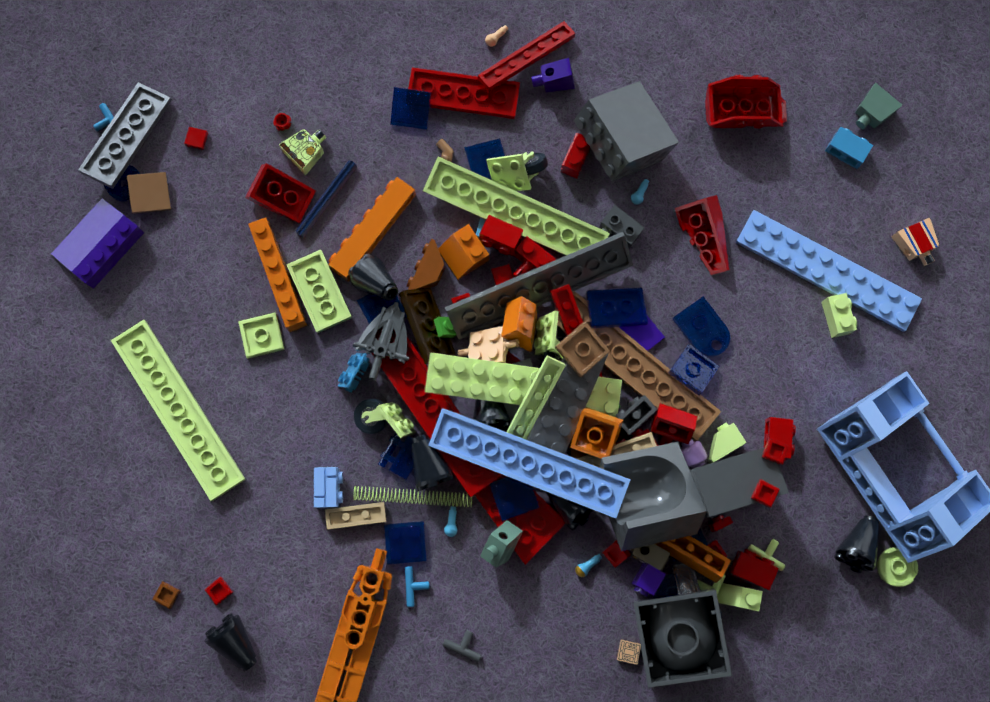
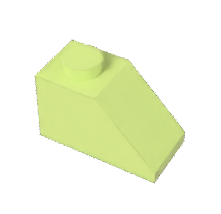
M726 422L717 428L718 432L713 435L708 458L709 464L714 463L746 443L734 423L728 425Z
M723 583L717 595L718 603L759 611L763 591Z

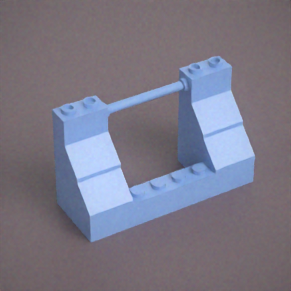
M906 371L818 427L817 430L906 561L910 563L952 547L990 512V489L977 470L968 473L958 463L923 413V408L930 403ZM914 416L919 419L956 472L957 480L949 487L909 510L867 447L881 441Z

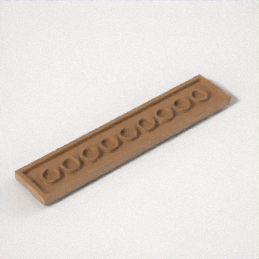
M573 291L572 293L583 322L586 321L610 350L604 366L641 397L645 395L657 409L661 403L696 415V428L692 439L698 441L721 411L583 297ZM558 315L557 327L565 333Z

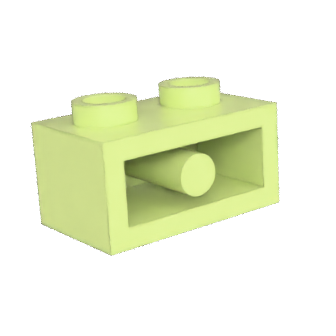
M847 293L830 296L822 301L831 338L848 335L857 330V320L852 314V302L848 298Z

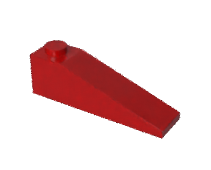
M717 195L676 207L675 212L681 229L683 231L686 230L691 237L690 243L692 246L696 245L700 251L699 257L710 274L714 275L728 271L729 263L723 215Z

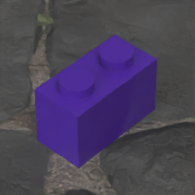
M643 563L631 584L635 586L634 591L646 597L647 595L654 596L666 574L648 563Z

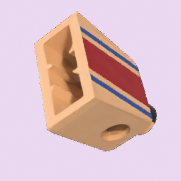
M930 218L904 228L891 236L909 261L919 257L924 266L935 261L930 252L939 247V243Z

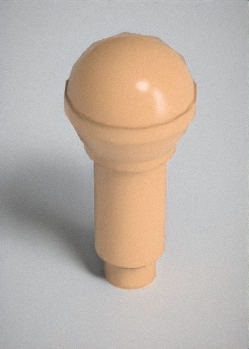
M504 25L495 33L487 35L485 38L486 44L489 47L495 46L498 39L506 33L508 27Z

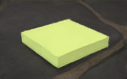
M276 312L238 321L247 359L285 350Z

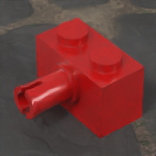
M526 236L514 253V256L523 263L512 275L515 278L520 274L522 275L555 261L556 258Z
M660 403L653 418L651 432L662 435L659 440L660 445H664L665 442L667 444L672 443L673 439L689 444L696 428L697 416Z

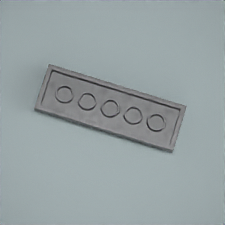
M138 82L78 169L80 174L113 189L172 102L171 98Z
M608 354L582 377L576 374L564 358L561 362L566 366L529 433L528 441L565 454L577 427L581 411L589 400Z

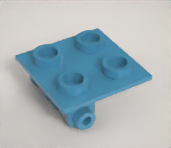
M356 353L350 357L347 363L349 367L346 372L343 371L338 379L340 382L338 387L345 388L350 393L356 390L359 381L354 378L361 380L356 374L364 375L363 372L366 371L370 364L368 363L370 359L366 357V353Z

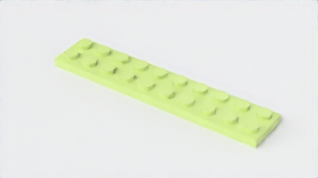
M439 156L423 189V192L483 219H487L488 215H491L523 229V237L528 236L533 241L564 255H569L608 238L610 234Z
M142 320L112 339L111 342L210 501H214L246 480L148 323Z
M430 353L425 392L521 405L540 368ZM598 377L585 408L587 407L615 417L619 410L622 380Z

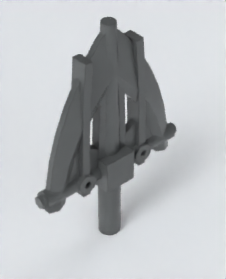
M394 302L387 309L383 307L381 313L365 329L359 341L353 343L355 351L366 350L367 354L374 353L375 360L369 379H377L382 360H386V356L390 357L392 361L393 359H399V362L403 364L405 361H409V357L406 356L407 333L404 323L405 313H401L398 302ZM383 327L378 341L375 337L378 330ZM393 330H395V342L390 343Z

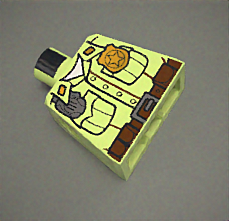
M303 129L280 143L279 146L282 152L306 175L324 154L320 143L326 139V136L320 130L311 136Z

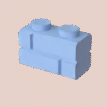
M314 468V508H340V503H343V491H340V484H343V472H340V468Z

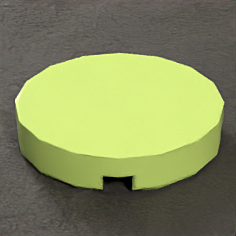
M891 547L884 550L879 556L877 569L881 579L887 584L894 587H904L914 581L913 579L918 573V562L915 560L908 563L897 547Z

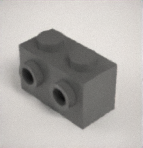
M616 205L613 206L599 226L602 230L610 233L608 237L623 232L629 249L645 228Z
M645 395L640 399L638 397L633 399L629 403L631 407L626 412L622 409L615 415L616 418L623 420L620 432L625 437L630 435L658 410Z

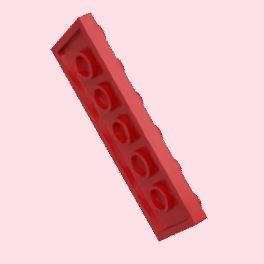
M412 67L406 104L515 119L520 82L507 80L489 92L478 80V76Z

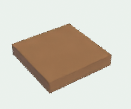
M166 172L127 175L132 214L171 210Z
M586 321L555 346L556 350L579 377L586 374L610 353V350Z

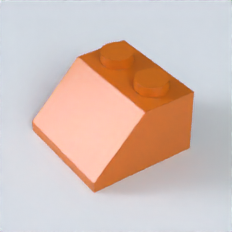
M469 224L453 233L438 248L441 256L457 280L489 261V253Z
M523 296L508 302L501 337L508 341L518 339L519 347L529 352L533 349L536 330V304Z
M587 407L581 411L570 448L600 459L610 456L618 439L623 420Z

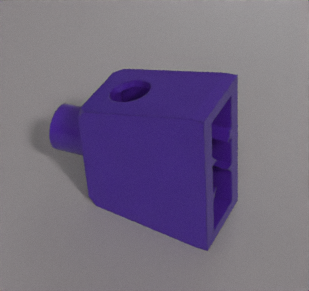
M569 58L542 65V74L531 76L533 87L544 85L546 92L575 89Z

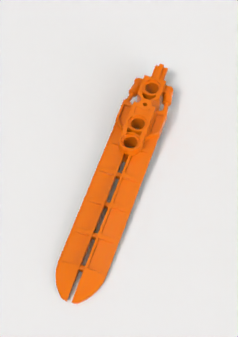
M376 548L371 567L365 565L357 567L353 577L354 581L346 595L315 702H334L335 700L337 702H357L386 609L388 590L391 589L393 576L391 573L382 570L388 551ZM371 573L376 574L378 577L376 584H371L368 580ZM358 581L360 582L359 587L363 593L362 595H357L354 591ZM381 589H384L383 600H374V595L380 592ZM358 613L365 615V623L362 624L357 621ZM352 633L359 635V643L352 642ZM350 649H353L349 665L347 666L346 661L349 655ZM346 670L347 672L343 681L340 695L338 696L336 694L339 688L343 671Z

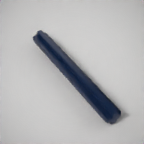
M349 160L297 228L296 233L300 237L304 238L356 170L357 165L353 161Z

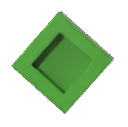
M437 317L434 319L438 337L453 338L456 336L449 317Z

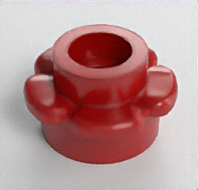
M279 113L275 116L273 124L277 130L284 131V129L287 130L291 127V118L285 113Z

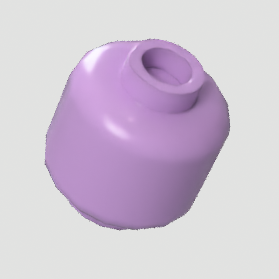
M692 439L689 444L682 443L680 449L688 468L694 469L703 466L707 459V454L702 443Z

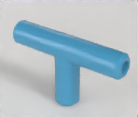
M105 103L99 105L105 119L93 125L96 131L108 126L114 118Z
M405 567L407 607H414V590L430 589V583L428 581L413 582V567Z

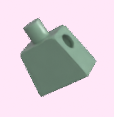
M875 83L855 111L860 117L856 121V125L861 129H865L868 125L875 129L894 115L902 104Z
M506 520L489 536L481 553V558L494 567L509 561L523 531Z

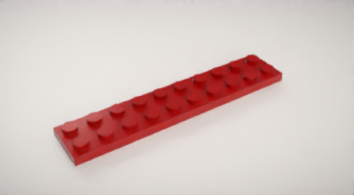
M383 327L378 330L375 337L378 341ZM393 330L390 343L395 342V330ZM407 337L406 356L409 357V361H405L403 364L399 362V359H393L392 361L390 357L386 356V360H382L381 368L431 439L442 408L460 415L461 413L448 395L425 392L428 366ZM438 450L470 498L503 475Z

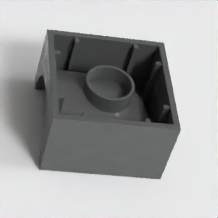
M678 442L612 455L601 459L599 468L631 479L617 518L608 516L621 551L698 533L707 510Z
M765 447L690 470L707 510L704 518L757 503V501L751 499V496L760 479L779 488L777 496L789 493L779 464L762 458Z
M714 588L683 595L634 601L648 688L732 676L717 593Z

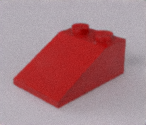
M265 163L261 165L245 198L263 208L300 223L316 190Z

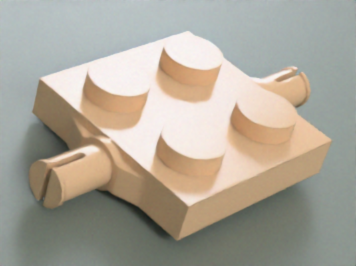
M503 326L470 332L469 346L467 349L458 350V356L506 363L508 349L519 347V340L508 341L501 337Z

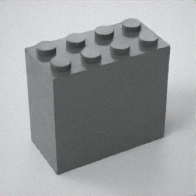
M640 81L589 99L574 119L577 128L584 136L587 144H589L612 182L661 162L679 143Z

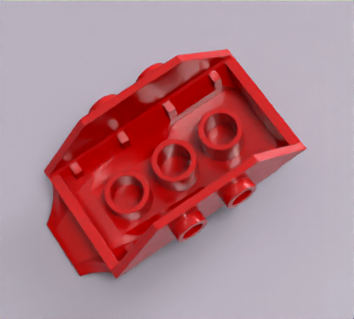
M735 75L708 84L705 99L706 121L713 128H744L746 126H754V128L783 127V123L787 122L786 101L781 96L780 85L769 77H762L761 75H754L752 77Z

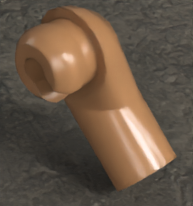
M440 139L436 145L442 151L441 158L452 162L453 149L444 139Z

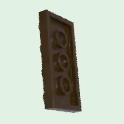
M431 288L403 290L398 293L424 363L429 364L430 353L457 356L450 338L438 337L434 319L441 317Z

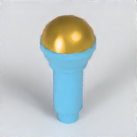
M598 554L586 563L578 564L575 568L576 574L579 577L587 576L590 569L600 562L602 556Z

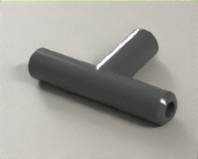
M467 630L460 645L448 639L444 640L443 647L479 662L482 656L468 649L473 636L471 631Z

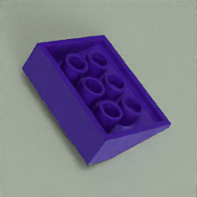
M102 198L51 254L84 283L94 289L144 232Z

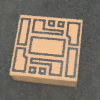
M620 640L617 660L638 664L641 644Z

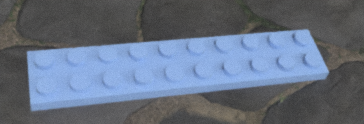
M755 210L752 211L736 241L742 247L833 295L847 293L852 305L903 332L907 330L922 300L917 295Z
M444 408L441 409L428 445L613 518H617L631 480Z

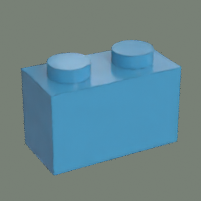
M840 127L825 151L858 169L873 145L867 139L853 134L851 130Z

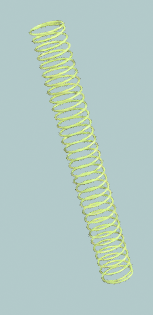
M356 486L354 487V500L357 499ZM363 486L361 487L360 499L362 498V488H363ZM365 486V494H364V498H365V499H366V486ZM369 486V493H368V498H369V500H370V486ZM373 487V491H372L373 501H375V500H374V487ZM380 487V495H379V499H380V500H381V487ZM384 487V493H383V499H384V501H385V487ZM388 488V492H387L388 502H390V501H389V488ZM395 488L394 500H396V488ZM399 488V494H398L399 502H400V488ZM403 489V492H402L403 503H405V502H404V489ZM408 489L406 490L407 503H409ZM414 489V494H413V500H414V502H415V489ZM423 490L421 491L422 504H424ZM429 490V495H428V501H429V503H430V490ZM418 491V493H417L418 504H420V503H419V491ZM433 491V493H432L433 504H434V491ZM438 491L436 492L437 505H439ZM440 491L441 506L443 505V502H445V491L443 496V502L442 492ZM448 492V494H447L448 505H449V492ZM452 492V493H451V499H452V506H454V504H453V492ZM455 492L456 507H457V506H458V503H457V493ZM463 493V495H462L463 505H464V493ZM467 493V494H466V500H467V507H469V505H468V493Z

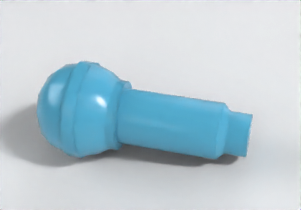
M644 179L638 190L631 195V201L635 205L641 204L644 200V193L649 183L647 179Z
M454 506L450 507L448 524L444 528V533L448 537H453L458 532L456 526L457 511Z

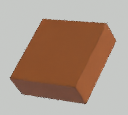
M162 581L152 600L171 609L181 590Z

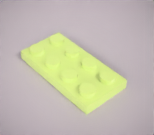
M322 250L287 264L317 333L352 318Z

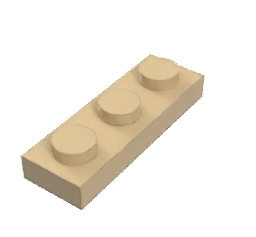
M385 502L325 509L327 530L387 522Z

